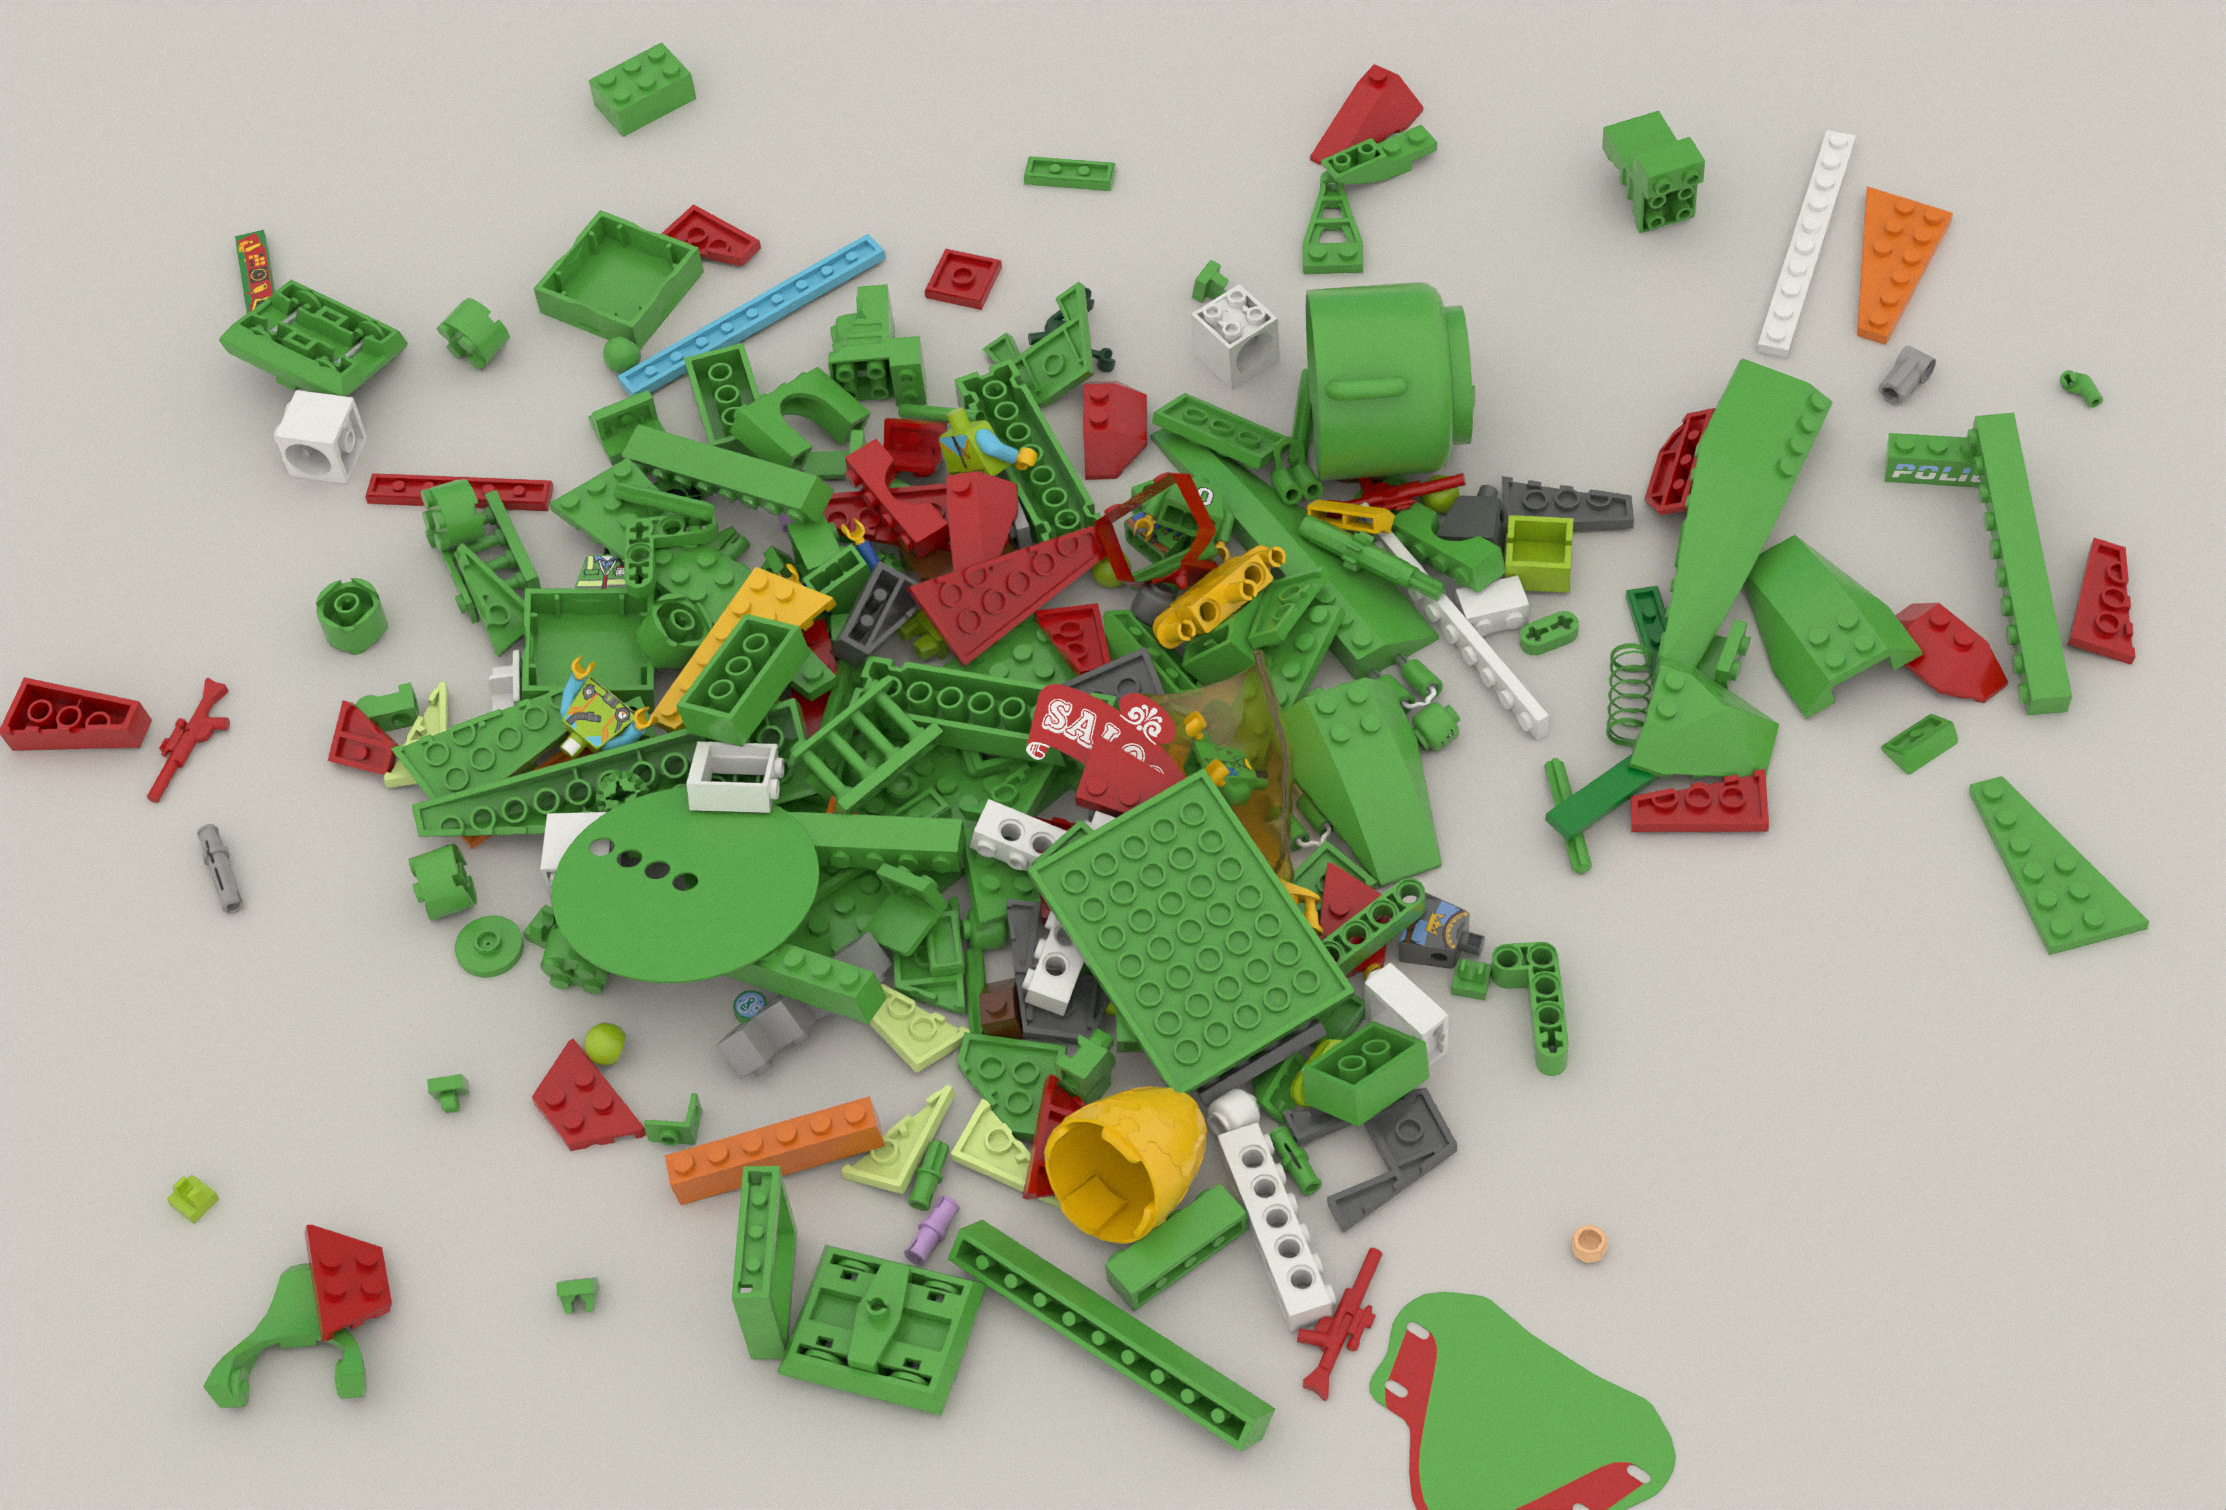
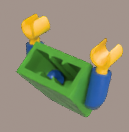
M855 518L853 520L857 528L854 532L850 533L844 524H842L841 529L849 539L855 541L856 545L853 546L851 543L802 579L804 583L799 581L796 568L792 564H786L793 575L785 579L834 598L837 605L829 612L824 610L820 614H849L869 574L880 561L869 540L863 538L865 534L864 526Z

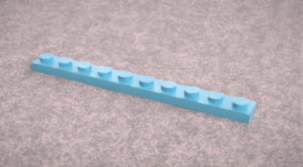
M866 234L618 375L619 385L630 397L647 390L650 393L687 372L684 358L741 342L886 259L884 249L869 234Z

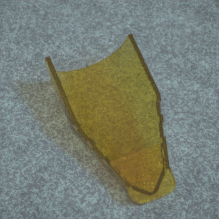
M1260 649L1254 650L1253 654L1256 663L1253 666L1218 683L1174 694L1154 695L1144 692L1138 693L1155 701L1172 718L1176 727V736L1171 743L1160 745L1173 759L1185 778H1187L1183 766L1192 746L1193 737L1187 735L1184 719L1194 711L1199 712L1205 719L1207 727L1202 731L1207 732L1213 744L1245 752L1254 770L1266 771L1268 773V784L1264 791L1253 790L1246 805L1231 806V809L1278 878L1293 883L1295 875L1290 856L1294 748L1264 652Z

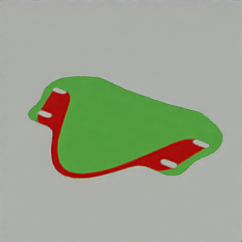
M1454 1292L1428 1293L1409 1302L1395 1318L1391 1329L1388 1351L1374 1372L1369 1388L1375 1401L1402 1418L1410 1428L1409 1476L1412 1500L1417 1510H1573V1505L1578 1503L1590 1510H1626L1656 1495L1671 1477L1676 1458L1672 1438L1650 1402L1598 1377L1523 1328L1492 1300L1483 1296ZM1409 1322H1416L1429 1331V1337L1427 1339L1419 1338L1407 1329V1324ZM1387 1380H1394L1407 1389V1396L1398 1397L1385 1387V1382ZM1636 1465L1651 1476L1650 1482L1642 1483L1627 1472L1628 1466Z

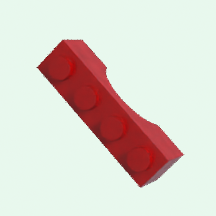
M876 438L845 457L847 471L844 473L846 479L853 488L858 486L863 492V499L870 509L876 508L884 526L889 531L894 530L898 534V540L906 552L912 551L920 560L950 541L948 523L930 502L908 504L899 501L889 492L892 482L897 477L895 463L891 455Z

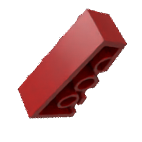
M24 677L0 727V735L12 751L140 748L152 719L142 704L136 700Z
M1096 733L1075 801L1077 806L1099 811L1117 818L1177 784V782Z

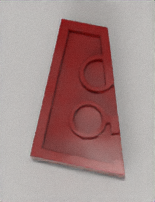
M694 204L661 233L698 247L701 258L737 266H743L761 249L760 240Z
M1098 603L1037 610L1034 612L1035 622L1076 676L1111 662Z

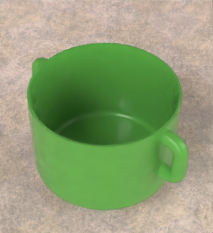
M1424 282L1306 290L1305 315L1309 396L1312 403V433L1319 481L1432 473L1446 466L1452 455L1453 445L1471 444L1473 430L1472 376L1468 332L1462 305L1444 306L1442 297L1436 288Z

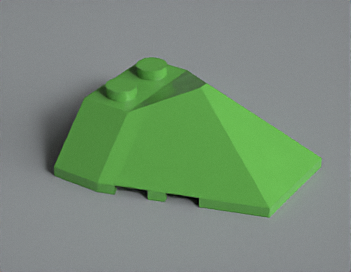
M1660 655L1651 683L1654 687L1644 723L1635 740L1628 766L1659 777L1671 778L1672 774L1691 775V779H1702L1703 776L1722 777L1723 780L1724 777L1736 774L1739 778L1753 775V771L1765 769L1767 775L1779 723L1692 665Z

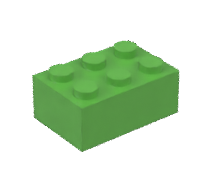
M662 42L588 80L594 105L623 137L696 99L691 73Z
M1370 1022L1302 1067L1306 1104L1359 1127L1430 1078L1426 1042L1378 1022Z

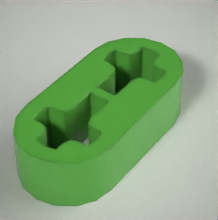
M1561 611L1525 625L1520 632L1521 649L1529 655L1536 656L1573 642L1578 637V618L1573 613ZM1529 637H1534L1536 640L1540 639V641L1536 642L1533 638L1529 639Z

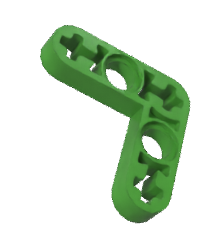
M681 514L639 518L631 521L625 529L624 579L628 593L635 598H644L655 591L656 549L705 544L715 540L719 535L716 516L713 514V518L709 521ZM671 527L680 528V531L673 535L664 533ZM643 532V542H638L637 537H639V533ZM637 555H648V558L642 562L633 561V558ZM638 574H643L644 577L641 584H638Z

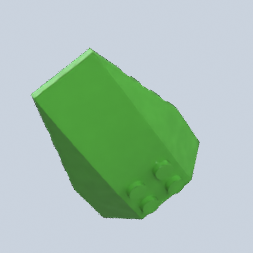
M1796 535L1760 553L1744 583L1773 673L1806 719L1835 703L1831 688L1885 659L1894 671L1923 655L1921 649L1889 606Z
M1364 677L1304 697L1269 722L1270 731L1294 782L1301 791L1304 790L1313 800L1312 804L1320 814H1324L1334 826L1333 831L1341 840L1344 839L1353 850L1352 854L1367 873L1378 882L1379 888L1441 867L1442 862L1418 741L1390 682Z

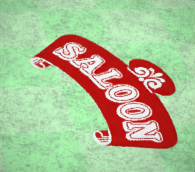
M1051 684L1040 691L1026 747L1027 753L1032 758L1037 760L1043 759L1050 746L1086 765L1097 733L1178 783L1185 779L1179 767L1160 745L1171 743L1176 736L1175 724L1170 715L1152 699L1138 693L1126 694L1120 699V712L1092 695L1065 685Z

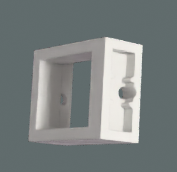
M697 742L686 784L689 809L699 811L770 813L773 799L779 798L780 785L778 778H783L784 758H779L777 744L745 743L743 747L724 742ZM712 773L765 775L763 783L711 782Z
M1391 962L1381 970H1374L1364 982L1365 1020L1368 1023L1372 1021L1378 1022L1425 1041L1428 1067H1430L1448 1052L1449 1015Z

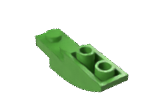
M1419 125L1378 144L1370 138L1321 160V165L1338 183L1364 184L1382 181L1411 171L1412 161L1437 151V141L1422 125Z

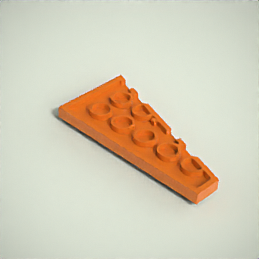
M1867 186L1857 336L1886 345L1952 222L1953 213Z

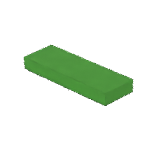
M1029 156L1024 174V184L1111 191L1116 165L1112 162Z

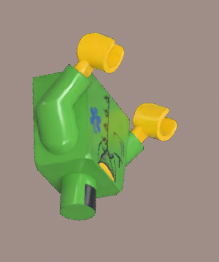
M1194 711L1184 719L1186 733L1188 736L1193 737L1192 746L1183 766L1187 777L1204 768L1230 807L1244 806L1248 803L1253 790L1264 791L1266 789L1268 773L1266 771L1254 770L1245 752L1213 744L1207 732L1202 731L1207 727V723L1199 712Z

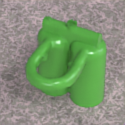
M1293 436L1280 439L1274 447L1273 455L1276 469L1270 472V481L1285 504L1293 505L1298 503L1302 496L1308 500L1320 498L1324 492V487L1312 468L1305 464L1303 443ZM1286 444H1294L1298 449V454H1296L1298 465L1293 468H1282L1283 458L1280 453L1282 447Z

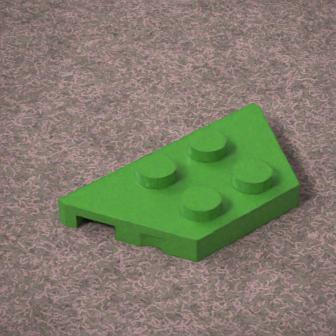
M964 826L966 843L963 862L976 930H986L989 923L1000 919L1008 922L1006 911L1007 898L1041 903L1039 891L1028 876L1027 871L1016 870L1001 860L993 857H984L976 850L969 848L974 829Z
M957 896L948 899V907L944 912L957 910L960 930V907ZM926 936L910 956L905 957L893 952L894 982L897 992L926 1004L958 1014H966L964 973L931 977Z

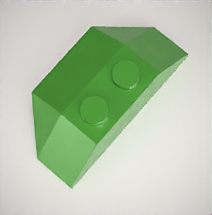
M1129 609L1105 611L1103 615L1104 630L1111 662L1146 647L1169 701L1201 697L1203 693L1202 683L1182 667L1183 658L1174 648L1168 649L1159 643L1152 627L1136 619V614Z

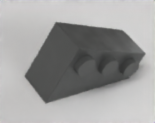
M879 561L869 574L829 653L858 669L867 661L869 655L872 656L921 611L906 587L918 582Z

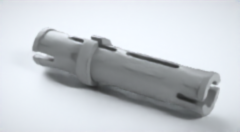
M214 824L204 825L197 831L204 851L202 855L204 864L210 868L223 912L226 911L227 914L237 913L243 908L244 903L228 861L230 858L228 848L223 846L217 826L215 827Z

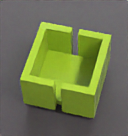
M1509 515L1505 578L1518 575L1524 591L1569 593L1574 518Z

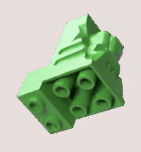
M1659 110L1603 127L1602 149L1608 160L1613 162L1614 166L1620 171L1621 184L1627 187V199L1633 202V213L1639 234L1695 217L1697 185L1704 181L1705 160L1691 137L1677 140Z
M888 284L857 287V313L838 316L836 325L830 327L833 352H829L828 365L831 378L857 401L895 398L897 407H900L903 403L926 405V372L920 336L895 338V324Z

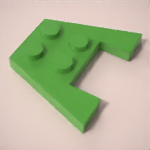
M1080 282L1056 297V302L1066 323L1020 354L1013 336L1008 333H1004L983 348L996 363L1012 359L1021 375L1022 384L1026 383L1035 401L1044 408L1094 375L1085 285Z

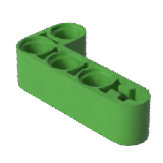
M1547 942L1499 945L1492 952V980L1501 988H1527L1537 1069L1548 1076L1559 1075L1567 1067L1568 1035L1557 950L1552 944ZM1504 965H1510V966H1512V967L1507 968V967H1503V966H1504ZM1542 992H1547V993H1550V994H1549V995H1542V994H1540V993H1542ZM1544 1022H1552L1554 1024L1547 1025ZM1554 1045V1053H1550L1548 1046Z

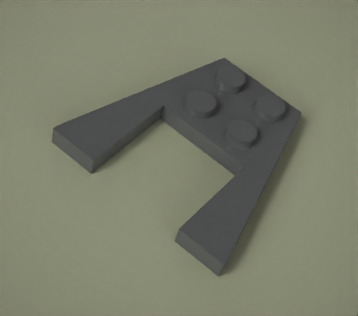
M1007 898L1006 911L1023 1037L1078 1044L1079 1034L1088 1039L1095 1029L1100 1027L1106 1008L1110 1003L1109 998L1094 975L1080 973L1064 1016L1024 1002L1028 990L1022 988L1029 968L1036 970V967H1032L1041 903ZM1046 969L1053 976L1062 974L1059 970Z
M1427 1088L1408 1092L1364 1123L1389 1172L1327 1197V1204L1342 1233L1457 1152V1142ZM1310 1107L1308 1111L1292 1113L1291 1110L1283 1111V1120L1298 1146L1353 1125L1314 1107Z

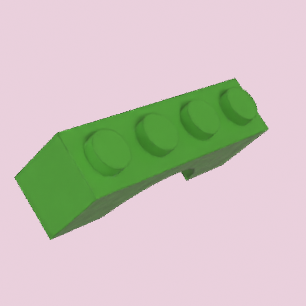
M1416 501L1414 505L1410 506V509L1402 510L1395 515L1391 531L1417 561L1424 562L1433 567L1438 573L1445 574L1454 579L1459 585L1466 586L1479 593L1506 573L1501 548L1481 536L1463 541H1447L1437 537V532L1440 529L1437 512Z

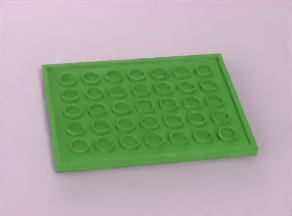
M1204 768L1027 868V874L1152 1066L1166 1087L1173 1088L1175 1092L1191 1093L1355 995L1354 988Z

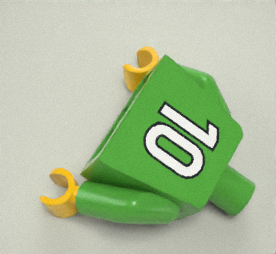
M1198 475L1192 479L1215 526L1216 533L1211 541H1216L1217 552L1222 559L1220 565H1222L1229 558V551L1225 545L1230 542L1234 514L1228 504L1223 501V490L1210 484L1206 477ZM1176 483L1148 501L1143 512L1145 517L1135 522L1133 536L1135 537L1138 529L1144 528L1148 531L1145 542L1149 541L1154 528L1152 522L1155 519L1157 520L1156 524L1196 537L1199 526Z

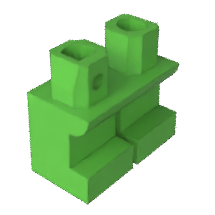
M1096 1028L1088 1039L1079 1034L1078 1052L1073 1058L1062 1054L1055 1063L1056 1077L1059 1079L1057 1085L1072 1098L1077 1095L1087 1105L1101 1099L1111 1086L1110 1071L1116 1064L1115 1056L1109 1052L1114 1046V1037L1099 1028Z

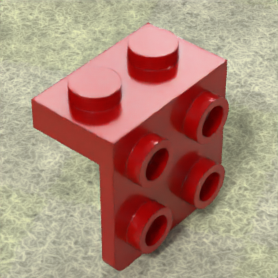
M886 418L884 420L883 447L894 459L896 474L905 471L912 472V475L915 477H930L932 473H936L944 462L939 437L947 432L948 423Z

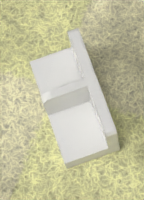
M513 650V665L492 668V675L488 678V684L492 693V711L497 709L504 710L522 701L523 659L520 650Z

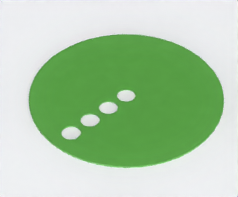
M687 787L667 789L646 794L613 808L588 825L575 838L565 851L555 871L551 893L552 909L557 926L569 945L590 963L607 972L637 981L652 983H685L706 980L729 974L760 960L784 943L797 930L811 909L817 893L819 863L815 847L806 830L792 815L773 802L770 813L690 810ZM601 839L610 840L615 845L612 852L603 856L594 855L589 850L592 843ZM626 851H637L642 855L641 862L633 867H622L617 863L619 855ZM656 862L666 863L670 867L669 873L660 879H651L645 875L646 868ZM682 874H692L698 879L697 885L687 891H680L674 888L673 881Z

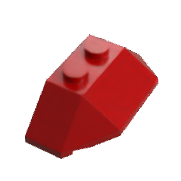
M1094 381L1084 384L1083 439L1086 480L1117 479L1123 473V469L1132 463L1147 446V394L1119 381Z
M1715 408L1687 413L1682 419L1683 424L1671 434L1659 450L1644 499L1658 514L1665 515L1688 510L1685 508L1687 496L1691 494L1693 482L1690 481L1692 469L1696 467L1697 458L1694 457L1696 446Z
M1912 603L1895 615L1923 654L1904 666L1937 693L1958 698L1975 699L1976 702L1985 703L2008 686V680L1988 641L1942 604Z

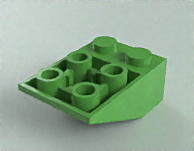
M1265 589L1258 592L1255 598L1252 597L1253 600L1247 601L1212 631L1196 635L1186 642L1182 667L1207 688L1224 682L1228 678L1257 664L1259 648L1253 649L1248 636Z

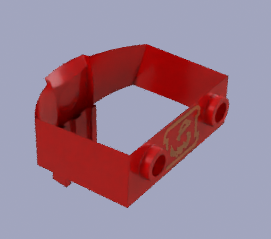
M1166 472L1154 478L1153 485L1125 503L1115 504L1104 511L1105 515L1094 522L1116 579L1137 589L1146 583L1155 584L1163 582L1176 584L1179 589L1184 590L1187 586L1192 587L1214 568H1218L1215 561L1197 560L1212 540L1216 529L1191 475ZM1176 483L1199 526L1196 538L1187 554L1180 561L1181 566L1165 577L1135 582L1112 523Z

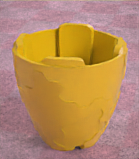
M1152 1086L1138 1087L1096 1100L1065 1117L1052 1131L1044 1150L1047 1176L1051 1188L1060 1202L1061 1211L1081 1231L1102 1241L1128 1244L1142 1239L1166 1220L1167 1216L1179 1205L1191 1187L1206 1150L1207 1127L1205 1118L1198 1104L1188 1094L1175 1092L1173 1088Z

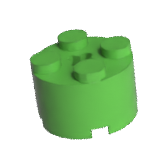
M467 298L437 327V331L449 342L446 347L453 356L459 359L465 356L474 368L482 370L505 346L506 342L510 339V335L499 319L495 323L488 316L491 313L488 308L474 299Z
M466 479L455 480L421 491L422 501L427 508V511L422 513L423 520L428 530H434V539L439 551L484 537L485 529L482 513L477 514L474 505L478 503V500Z
M351 578L352 582L341 583V580L335 581L326 586L317 597L316 613L325 638L331 646L342 651H349L353 655L362 654L366 651L367 647L376 643L388 628L381 601L375 587L366 580Z
M669 593L661 596L651 607L637 629L636 634L639 644L649 657L650 663L656 668H684L713 628L711 617L706 609L698 602L694 605L687 601L686 598L688 596L678 593Z
M455 843L409 858L408 861L412 874L418 880L417 883L413 884L416 898L419 903L426 902V912L431 921L464 911L477 904V895L472 876L467 875L464 868L467 863L461 850Z
M555 925L551 928L540 965L542 971L550 977L549 983L559 989H569L570 985L582 987L584 991L591 994H600L603 987L607 984L610 972L593 965L569 945L559 928H556Z

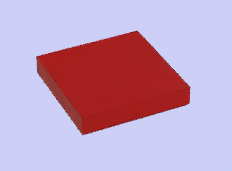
M945 248L925 289V297L927 299L982 310L1002 269V262L998 259Z

